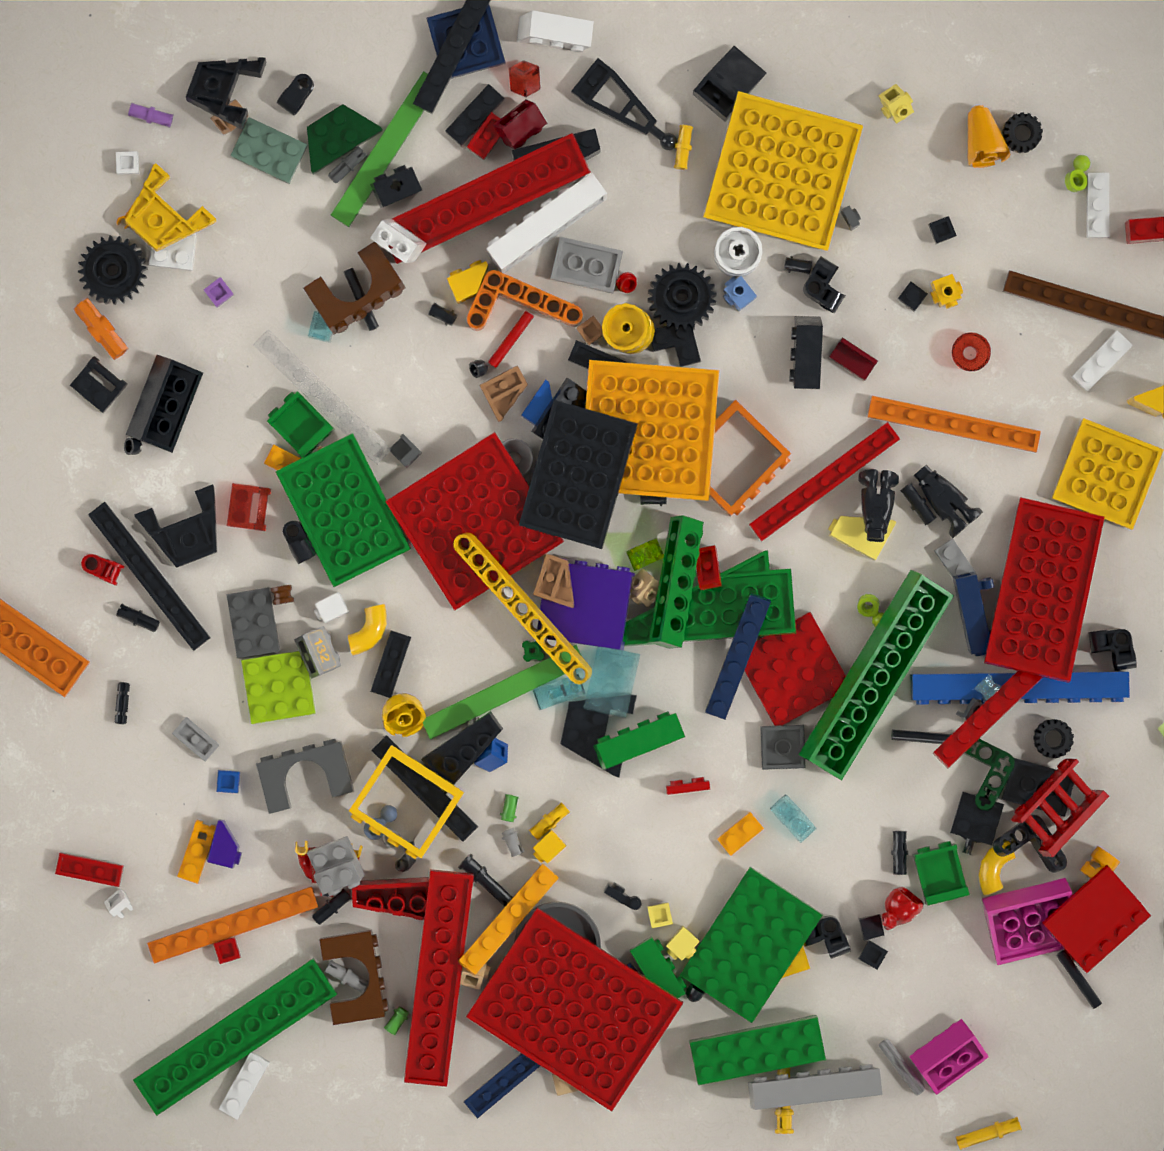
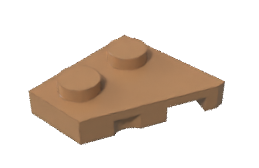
M517 365L479 386L498 422H500L528 384Z
M546 554L533 595L574 608L569 561Z

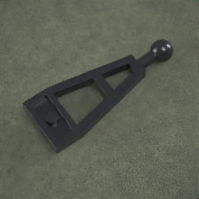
M597 58L572 89L571 93L589 107L644 135L650 132L660 140V145L663 149H674L675 144H677L675 135L671 133L665 134L656 127L657 120L620 76L602 60ZM610 77L630 99L620 113L593 100ZM634 106L648 120L645 127L626 117Z

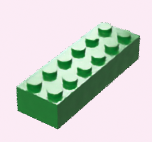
M817 1015L689 1040L698 1085L826 1060Z

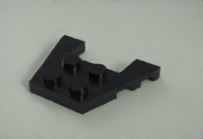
M259 57L255 61H247L246 58L226 63V60L198 62L186 94V101L239 129H243L248 116L247 108L228 104L239 75L261 78L267 63L266 58Z
M213 484L195 491L202 513L169 526L160 527L153 508L134 514L138 522H140L176 568L217 553L215 487Z
M637 695L569 702L560 744L602 769L593 745L598 744L597 739L604 737L606 734L610 710L633 714ZM622 763L604 770L619 778Z

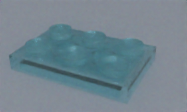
M598 647L584 709L626 718L640 654Z

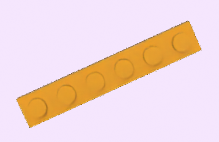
M541 864L458 962L475 976L559 877L544 864Z

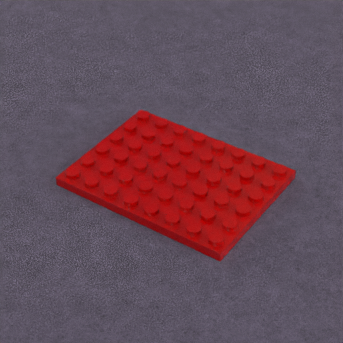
M537 907L466 1017L612 1112L683 1005V1001Z

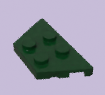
M344 104L307 126L312 174L314 175L354 150L357 146L381 133L383 129Z

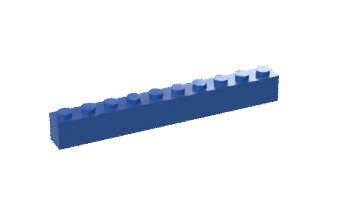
M1072 672L1070 683L1043 677L1021 699H1024V703H1037V699H1046V703H1059V699L1067 698V703H1081V698H1089V702H1102V698H1111V702H1124V698H1130L1129 672ZM1015 673L911 674V700H916V705L929 704V700H938V704H951V700H959V704H969L973 698L981 700V703L984 704Z

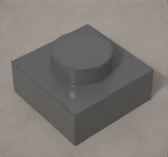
M849 205L841 210L840 213L851 231L860 225L859 220L861 218L855 208L851 209Z

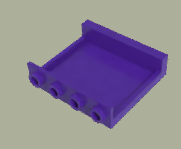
M575 560L574 564L569 563L574 608L541 598L540 610L569 643L624 651L625 642H623L632 577H635V573L629 572L630 568L617 566V570L608 569L609 565L596 563L595 567L587 566L588 562ZM538 620L537 629L540 630L542 623ZM549 635L547 637L548 640L556 641L555 637L552 635Z

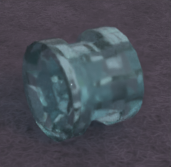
M990 674L974 687L976 692L982 694V698L985 701L1001 688L999 683H995L992 680Z

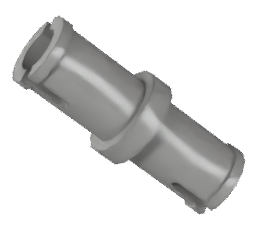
M333 960L329 962L324 971L339 979L341 984H347L360 991V993H363L369 982L354 974L352 969L349 968L347 970L333 962Z

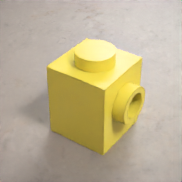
M682 926L667 942L666 947L669 949L666 952L675 960L677 958L681 960L684 958L690 959L697 951L694 947L700 941Z

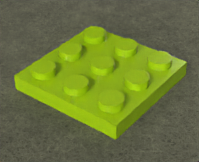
M299 651L241 660L251 724L316 714L310 675Z

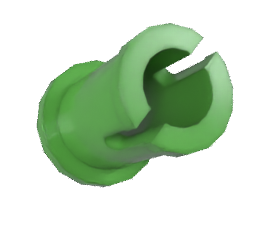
M505 794L503 812L500 813V816H502L501 820L514 822V818H517L515 812L519 797Z
M400 1006L393 1010L395 1013L384 1027L393 1035H396L404 1021L409 1019L408 1015L410 1013Z

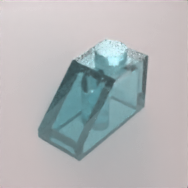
M569 678L533 690L540 710L586 694L582 684H575Z

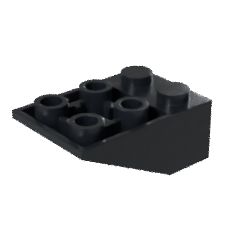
M734 45L693 90V95L726 122L732 114L737 92L750 94L767 72Z

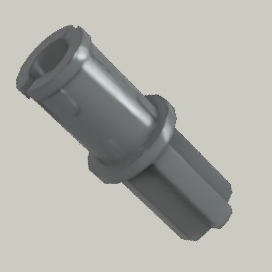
M357 146L345 159H341L342 162L329 173V178L334 183H338L350 171H354L353 168L367 157L366 153H363V150Z

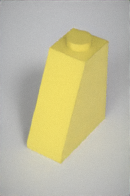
M840 516L838 520L834 518L828 530L831 531L830 537L875 561L897 522L890 520L883 542L867 541V533H865L862 517Z

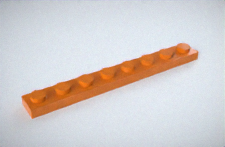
M871 396L867 415L868 418L1034 453L1037 452L1041 431L876 396Z
M311 886L148 942L147 944L153 962L157 963L318 908L319 906Z

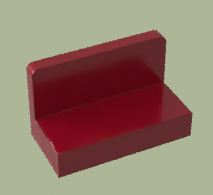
M843 337L829 356L830 359L864 381L878 362V360Z

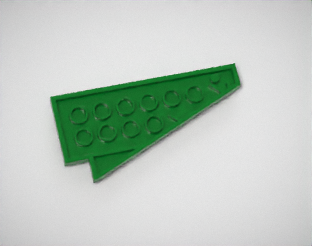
M768 550L720 573L722 586L700 590L698 584L692 588V599L689 604V617L686 622L684 642L733 638L750 593L771 600L758 636L796 634L791 568L770 570ZM654 608L626 621L623 637L624 646L652 644L648 642Z

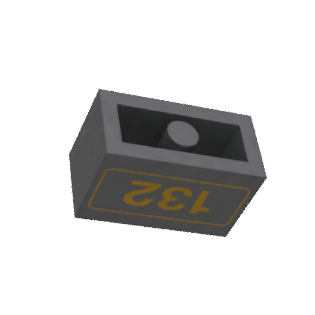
M324 626L294 639L311 679L341 666L339 654L334 650L331 636Z

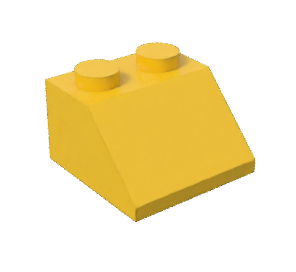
M1164 385L1128 399L1127 403L1155 417L1162 415L1164 418Z

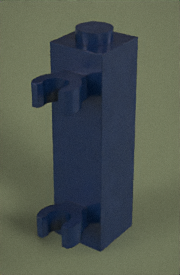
M974 572L952 576L968 651L971 655L975 654V656L986 655L991 630H988L980 590L994 588L993 579L987 577L978 580L977 574Z

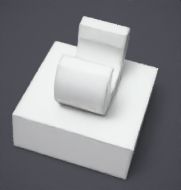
M121 888L104 902L113 917L118 915L120 918H123L124 915L121 911L125 907L130 911L133 910L126 893Z

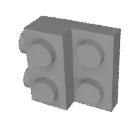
M348 836L307 852L316 872L313 876L322 895L328 893L329 896H333L341 891L340 888L348 886V889L360 885V881L365 876Z

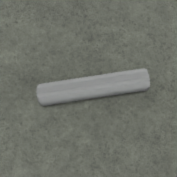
M888 1039L883 1040L879 1044L881 1050L914 1094H921L925 1087Z

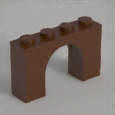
M375 241L357 252L371 274L370 289L361 299L353 302L339 300L332 294L321 276L303 288L333 335L344 332L350 324L355 321H361L368 312L381 308L385 301L398 297L406 288Z
M372 930L320 938L323 961L352 957L361 961L369 973V985L362 995L330 1003L333 1025L385 1017V1012L389 1011L387 998L383 999L382 990H385L384 977L379 976L378 969L382 968L380 955L376 956L375 947H379L377 934H373Z

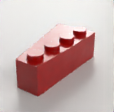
M429 877L361 880L360 885L352 888L353 907L380 913H390L395 916L411 917L423 921Z

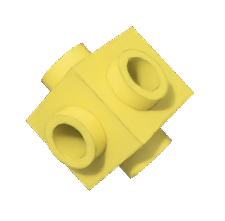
M897 84L878 95L883 105L881 108L882 113L887 119L891 118L896 124L914 113L911 103H913L912 98Z

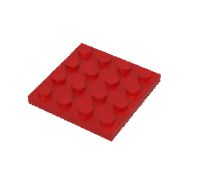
M811 612L795 620L796 634L765 636L757 640L745 668V673L774 726H782L832 699L846 677Z

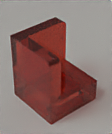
M523 60L509 68L511 92L528 97L540 90L539 66Z

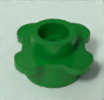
M524 641L522 643L525 653L523 659L526 662H530L533 659L543 660L542 647L537 641Z

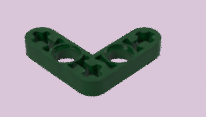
M979 739L977 742L980 744L976 748L975 754H972L974 749L971 747L964 754L991 767L975 798L978 809L990 811L995 806L1014 769L1015 761L1008 752ZM987 747L991 749L992 755L990 758L983 759L980 757L979 752L982 748ZM1005 758H1009L1008 761L1011 765L1005 766L1003 769V773H1007L1005 777L1001 773L994 771L995 768L998 771L1000 770V759L1005 760ZM993 776L1001 779V785L997 788L989 785V779ZM985 787L991 792H996L995 796L992 793L989 796L990 805L985 804V806H981L980 798H985L988 793L984 790Z

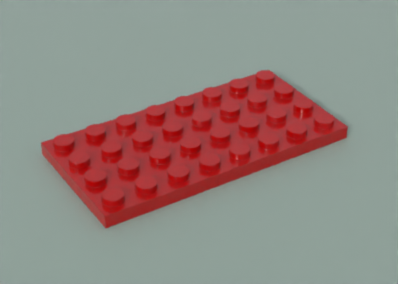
M1020 497L984 660L985 664L1070 683L1105 516Z

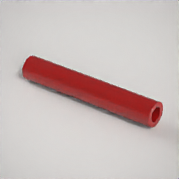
M528 311L523 313L489 359L488 363L494 368L498 367L534 318Z

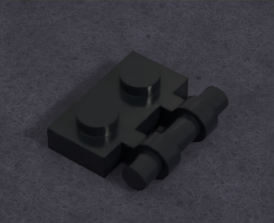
M615 882L613 885L609 883L604 889L605 894L632 910H638L641 907L640 898L638 896H628L624 893V887Z

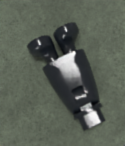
M927 464L914 474V477L920 482L918 485L921 486L924 495L942 521L948 519L951 523L949 535L952 538L968 526L965 521L971 524L983 513L980 508L969 507L965 503L968 498L951 482L938 474L936 470L932 471ZM956 510L961 512L965 521L955 513Z
M868 469L860 472L858 475V481L866 486V488L861 489L865 533H867V541L883 542L891 519L895 499V491L891 490V488L898 485L899 475L889 470L881 471L880 493L877 494L878 470Z

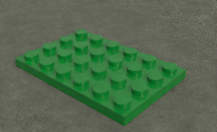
M353 433L275 471L333 587L411 549L395 516L386 504V498Z
M750 866L680 976L750 1023H753L823 914Z

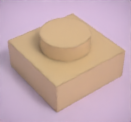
M552 1074L557 1096L578 1091L561 1078Z

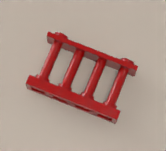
M1077 759L1062 760L1057 765L1058 769L1025 804L1020 805L1015 810V815L1011 818L1013 822L1017 823L1025 821L1043 841L1038 851L1044 857H1054L1109 797L1104 790H1091L1073 770L1079 763ZM1066 776L1085 795V800L1080 805H1077L1059 785ZM1052 791L1070 809L1071 815L1067 820L1063 821L1045 800ZM1038 806L1057 826V830L1053 835L1049 836L1030 815Z

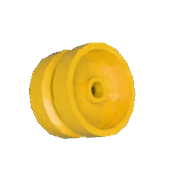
M627 303L616 305L607 312L602 323V332L606 342L622 353H640L648 348L653 341L655 333L654 322L649 314L635 305Z

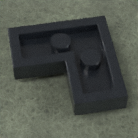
M667 326L655 329L653 341L651 342L654 352L675 347L680 367L701 362L694 332L690 326L687 327L686 332H684L682 327H679L678 331L675 332V326H671L669 329H667Z

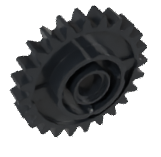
M109 235L108 241L101 237L100 244L93 241V248L86 247L88 254H81L85 261L78 262L83 267V269L78 270V273L84 276L79 281L82 283L86 282L83 289H91L89 296L97 295L96 301L99 302L104 298L105 304L112 300L113 304L116 305L117 300L120 299L124 304L125 297L132 300L133 292L139 294L137 287L145 286L141 279H147L143 271L148 270V268L142 266L146 259L139 258L143 252L141 250L135 251L137 247L135 243L129 246V239L122 242V238L118 236L116 241H114L113 237ZM111 265H117V274L113 276L108 275V268Z
M678 263L676 269L669 265V271L662 268V276L655 275L657 282H650V286L654 289H648V294L652 296L648 298V303H652L649 310L656 311L653 318L660 317V325L667 322V329L675 326V332L678 331L679 327H682L684 332H686L688 326L695 330L696 323L703 326L702 319L708 321L709 315L707 313H713L714 309L711 306L716 305V300L712 298L716 297L717 293L711 291L715 288V284H708L711 277L704 278L705 271L702 270L698 273L697 266L690 269L689 263L686 264L685 268H682L681 264ZM682 293L687 295L688 299L679 301L676 296Z

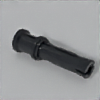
M471 853L458 866L459 869H463L466 873L474 874L473 882L481 884L504 907L513 898L487 873L485 866H481L473 859Z

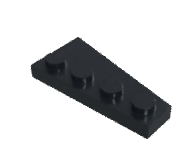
M490 711L422 757L421 760L428 769L455 785L503 730V727Z

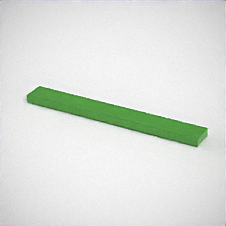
M423 71L332 212L331 216L347 227L351 226L373 190L370 184L375 182L374 178L385 173L423 114L424 110L414 106L413 102L428 73Z
M574 645L573 647L581 655L577 645ZM565 651L562 652V659L565 662H570V654ZM550 657L426 717L423 721V726L429 738L432 739L565 673Z

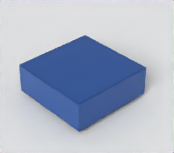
M218 770L216 792L239 793L240 772Z

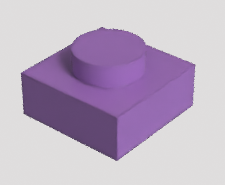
M221 277L204 289V292L217 308L234 295Z

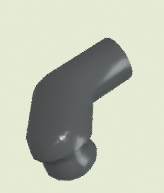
M405 853L396 861L395 868L398 871L405 872L412 867L416 859Z

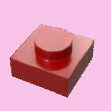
M235 937L214 943L220 964L241 958Z

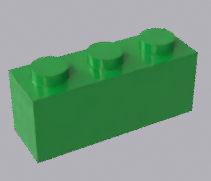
M651 936L631 948V954L647 979L677 998L686 994L684 988L687 986L681 976H675L672 971L675 969V966L669 957L665 959L661 951L664 950V947L658 938L654 940Z

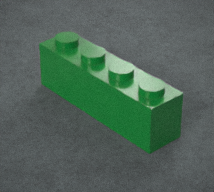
M669 711L657 715L658 720L650 723L649 719L637 723L638 728L630 730L627 727L617 731L618 736L610 738V735L597 739L598 744L593 745L602 769L610 768L684 738L685 734L677 714L670 715Z

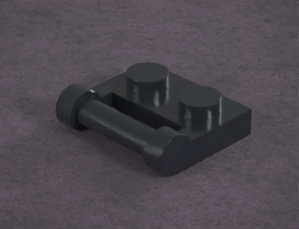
M93 356L70 386L104 414L128 383L123 379H118L99 363L100 360L96 356ZM93 369L115 386L112 392L90 375Z

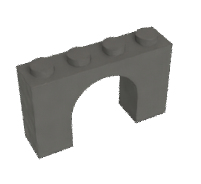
M335 738L323 741L324 746L316 748L315 744L302 747V752L294 753L293 749L281 752L282 757L274 759L273 755L260 758L261 762L256 763L269 814L292 808L286 787V776L289 769L299 761H313L323 768L332 797L354 792L342 741L336 742Z

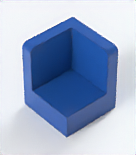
M495 738L476 759L474 764L488 772H492L506 764L508 761V744Z

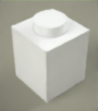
M339 592L316 603L317 608L314 609L318 620H323L324 623H328L349 612Z

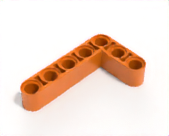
M491 270L483 279L467 315V323L472 330H482L488 322L499 295L569 326L579 325L583 314L578 306L502 272ZM491 276H498L500 283L497 286H491L488 283V279ZM512 284L520 287V291L516 295H511L508 292V287ZM531 293H536L540 297V300L535 304L527 300ZM483 295H488L492 299L488 306H483L479 302ZM550 302H557L559 310L557 312H550L547 309V305ZM569 311H577L579 318L576 321H570L567 318ZM474 315H480L483 318V322L478 326L471 323V318Z

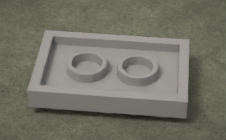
M560 237L550 279L613 294L623 251Z

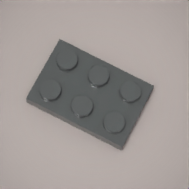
M270 587L226 594L237 658L279 652L280 646Z

